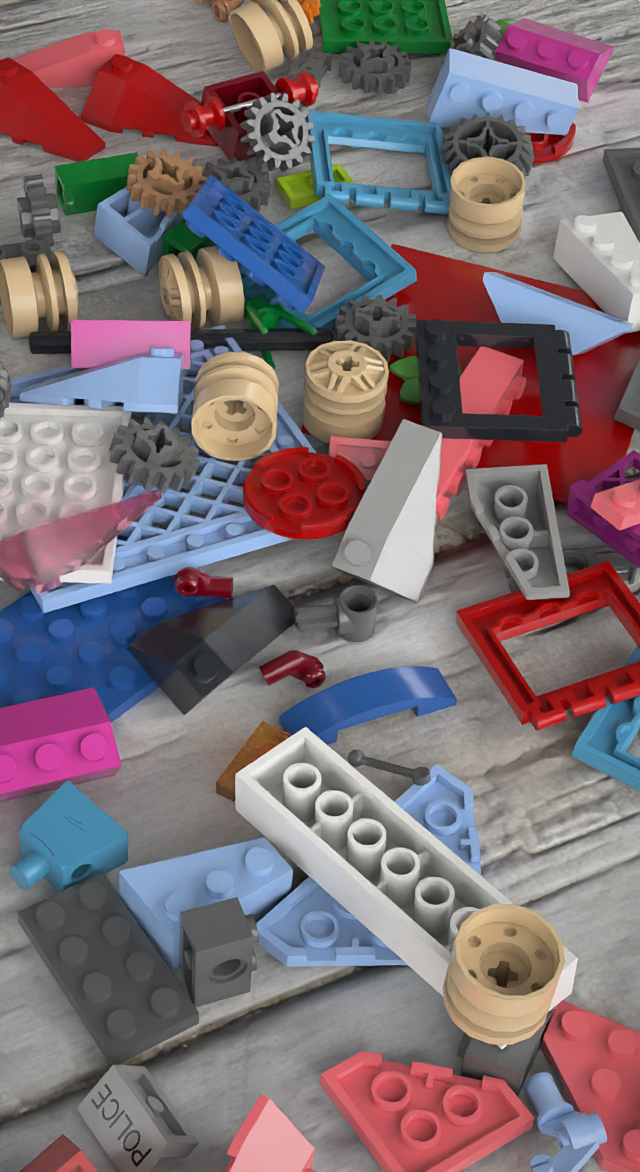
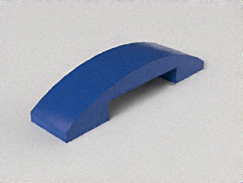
M424 666L389 668L345 680L306 698L280 715L279 724L287 738L307 727L328 745L337 742L338 730L410 708L419 717L454 706L457 703V699L438 668Z

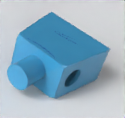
M68 780L21 825L19 829L20 854L23 858L10 866V873L15 882L24 890L29 889L45 878L55 889L61 892L101 872L106 874L128 861V832Z

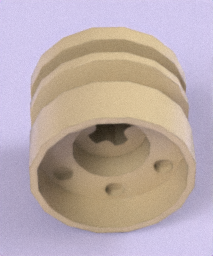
M259 0V5L250 1L229 13V22L234 39L247 63L255 72L264 71L266 73L283 64V55L292 59L297 57L299 52L304 53L312 49V31L305 13L297 0Z
M478 157L462 162L453 170L450 179V205L448 208L447 228L450 237L458 245L470 251L490 253L499 252L511 247L519 239L522 229V207L525 199L526 181L524 174L516 165L500 158Z
M216 246L198 250L196 261L188 251L179 253L178 257L174 254H167L160 258V295L168 321H190L193 329H202L205 326L206 315L214 326L242 320L244 314V293L236 259L234 262L227 260L217 251Z
M64 251L52 253L51 267L45 253L38 254L36 272L31 273L24 256L0 260V301L5 325L11 339L29 337L31 332H38L39 318L43 317L49 331H58L59 318L65 331L71 330V320H78L77 308L79 306L77 284Z
M346 340L322 344L309 354L305 363V391L303 393L302 418L303 425L311 435L323 442L330 443V436L371 440L380 432L384 422L385 395L389 375L387 361L381 353L367 344Z
M227 352L213 356L198 371L195 377L192 435L197 445L210 456L224 461H245L260 456L274 442L277 431L279 380L273 368L262 358L246 352Z
M493 904L474 911L461 923L443 984L444 1006L454 1024L468 1036L488 1044L512 1045L530 1038L545 1022L565 964L563 942L553 925L537 912L516 904Z

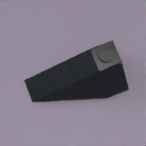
M275 585L160 621L132 643L127 650L185 716L294 624L295 608Z

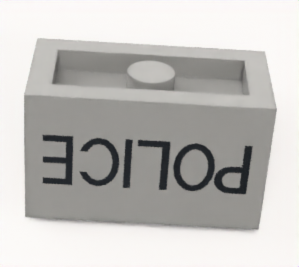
M113 1064L76 1107L119 1172H149L160 1158H186L199 1144L145 1066Z

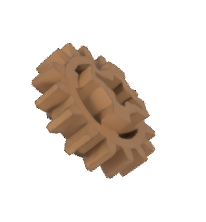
M162 149L160 155L156 156L150 150L147 151L146 159L137 156L135 164H130L126 189L131 191L130 199L132 201L141 200L140 209L142 210L151 207L153 208V215L157 216L160 211H164L168 218H172L173 212L176 211L182 215L207 180V177L202 176V166L192 167L194 159L190 157L182 160L180 159L181 154L178 151L173 156H169L167 151Z

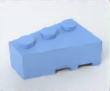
M125 187L98 204L93 236L145 277L162 254V235L185 218L178 211L173 212L172 218H168L164 211H160L155 216L151 207L144 210L140 209L141 200L132 201L130 199L131 191Z
M263 837L119 871V896L170 969L174 971L179 968L180 912L238 897L244 914H252L255 922H258L291 893L293 869L270 842Z

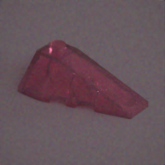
M161 490L151 491L38 526L1 540L0 577L17 592L34 587L36 594H40L62 586L59 577L78 570L163 497Z

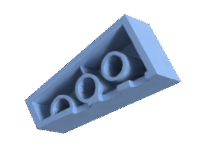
M449 48L427 101V123L441 124V127L451 128V124L459 125L462 117L471 120L474 113L479 117H485L489 112L490 116L494 118L502 114L504 121L515 119L516 125L524 126L526 133L567 135L579 110L578 86L572 82Z

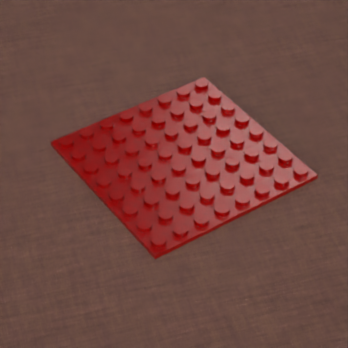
M396 244L391 245L395 252L416 269L417 281L385 300L389 302L395 298L397 299L396 306L408 305V314H415L416 320L501 323L482 280L485 272L503 274L605 313L582 290ZM640 331L625 333L585 353L572 355L583 429L580 436L567 437L566 442L493 440L489 447L483 446L476 468L547 464L553 500L568 504L571 485L581 478L587 483L626 456L635 428H631L613 418L640 358ZM415 341L412 350L404 349L403 357L400 358L391 354L390 361L387 362L388 371L389 366L394 362L406 357L416 356ZM457 346L458 362L462 369L461 375L480 348L479 346ZM488 347L524 360L522 377L526 378V385L520 399L512 400L509 415L543 416L535 348ZM390 371L385 395L384 422L380 432L371 440L392 441L403 419L421 425L420 405L408 404L400 400V390L405 381ZM303 425L301 432L303 434L311 435L309 431L306 429V427Z

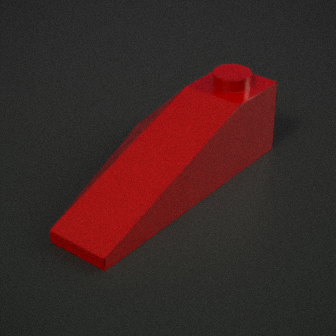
M115 54L98 70L81 115V120L85 123L114 133L122 134L123 128L142 131V137L154 138L155 134L173 135L177 142L212 147L218 146L207 129L203 136L193 137L182 126L181 113L185 104L194 101L200 106L201 102L146 64L132 60L127 56Z
M9 57L0 60V133L12 136L13 143L23 145L28 141L42 145L44 152L76 162L85 161L105 149V142L31 70Z

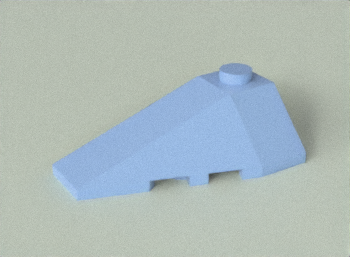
M151 346L150 352H142L25 387L19 393V402L72 405L76 403L77 398L84 399V405L89 406V408L102 409L107 406H114L116 402H123L124 411L178 413L183 398V353H174V347Z

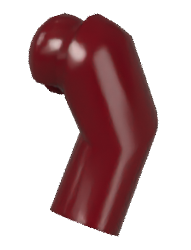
M192 566L180 569L174 577L175 588L182 596L232 598L233 577L210 576Z
M297 650L288 651L259 667L268 686L287 676H292L304 681L307 687L316 688L322 685L326 679V673L323 670L324 666L317 657Z

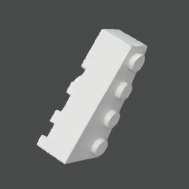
M623 212L594 216L579 215L576 218L560 220L553 259L606 314L633 323L631 331L627 333L640 331V243Z

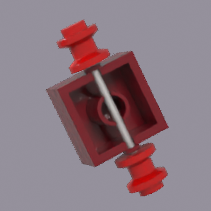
M260 71L204 86L200 106L194 101L186 103L181 113V123L185 131L189 132L193 137L203 136L207 129L229 160L232 157H236L237 161L246 160L257 156L256 153L247 155L246 152L251 147L250 143L241 142V138L247 135V130L242 129L240 123L249 120L244 112L253 106L252 102L261 97L264 98L270 93H275L276 97L285 93L288 94V103L298 99L303 106H312L316 102L319 93L318 84L309 73L303 71L295 75L293 82L286 76L278 78L274 86L265 72Z

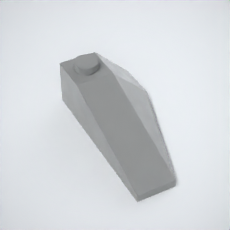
M547 464L465 469L470 507L526 600L569 597L570 591Z

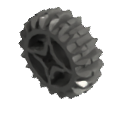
M489 112L485 117H479L474 113L471 120L462 117L459 125L451 124L449 132L444 135L440 155L443 156L442 163L449 164L447 170L451 172V176L453 170L462 162L472 158L487 157L486 152L488 157L504 159L516 165L524 174V178L529 176L534 158L531 136L526 135L524 126L516 125L515 119L504 121L502 114L494 118L490 116Z

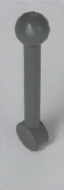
M352 750L348 754V762L353 767L366 765L413 779L414 784L419 786L426 785L431 780L430 771L426 767L415 769L367 757L360 750Z

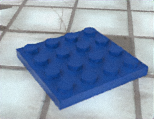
M211 174L181 215L187 220L185 222L186 226L200 237L206 235L217 244V251L224 258L231 262H234L235 259L247 268L246 273L254 282L261 286L267 284L276 291L277 299L284 306L291 310L297 308L300 312L304 313L313 302L325 266Z

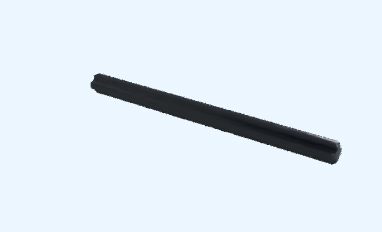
M267 328V334H262L259 329H192L191 341H202L204 349H214L217 346L228 348V342L225 338H234L242 351L315 350L322 344L332 342L333 332L331 328H315L317 334L313 336L299 328ZM71 331L31 332L29 335L30 352L33 354H71Z

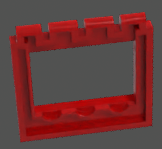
M609 561L567 574L570 591L569 597L526 600L522 591L518 590L456 611L457 625L522 725L531 722L535 730H540L566 721L565 710H567L572 718L606 707L605 696L611 704H616L640 695V661L536 696L500 642L609 606L640 648V603Z

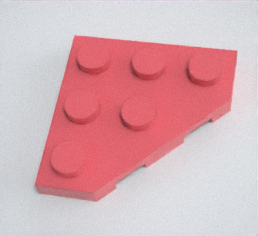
M562 1000L558 1003L544 1034L541 1050L548 1064H553L563 1084L562 1092L574 1110L580 1113L585 1112L587 1115L596 1112L600 1117L607 1136V1142L600 1144L599 1149L594 1152L600 1168L607 1172H640V1032Z
M361 1051L321 1073V1087L384 1172H460L532 1129L534 1122L533 1115L504 1079L483 1075V1080L453 1075V1069L417 1061H413L412 1066L382 1060L383 1054Z

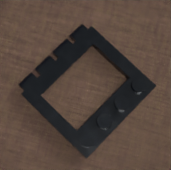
M416 320L415 342L422 426L441 432L442 438L566 442L567 437H577L582 434V421L569 332L566 330H555V325ZM457 346L535 348L543 416L462 413Z

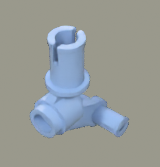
M546 1072L536 1073L524 1083V1093L529 1098L538 1115L537 1126L540 1132L544 1135L556 1137L561 1150L552 1159L544 1154L533 1157L530 1161L532 1172H578L594 1152L599 1149V1145L607 1142L602 1121L596 1112L588 1115L585 1112L580 1113L575 1111L571 1104L564 1102L551 1074Z

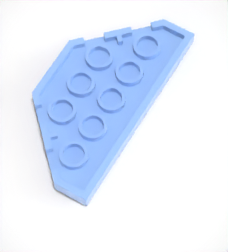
M436 764L430 770L431 780L428 784L422 786L414 784L394 802L481 875V854L478 830L474 820L472 788ZM310 876L256 923L259 934V942L257 944L286 967L407 965Z

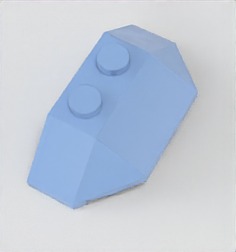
M497 272L484 273L482 280L501 323L555 325V330H566L569 332L572 355L585 353L632 329L633 323L503 274Z

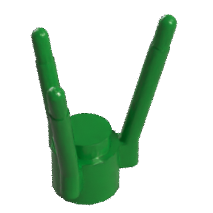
M255 297L244 303L243 318L252 329H259L262 334H267V328H277L279 318H283L310 335L314 336L317 334V330L287 312L281 304L271 305L263 297ZM261 351L264 361L274 370L275 364L270 351Z

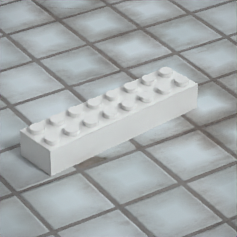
M304 727L235 774V810L442 996L443 984L450 964L453 945L461 923L474 911L493 904H514L307 727ZM564 946L565 964L549 1011L572 993L578 958ZM496 1044V1045L499 1046L501 1049H503L504 1047L507 1046V1045Z

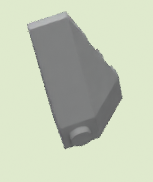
M405 419L402 420L346 529L332 567L345 575L418 603L434 564L433 542L434 528L437 521L436 498L437 484H439L441 432Z

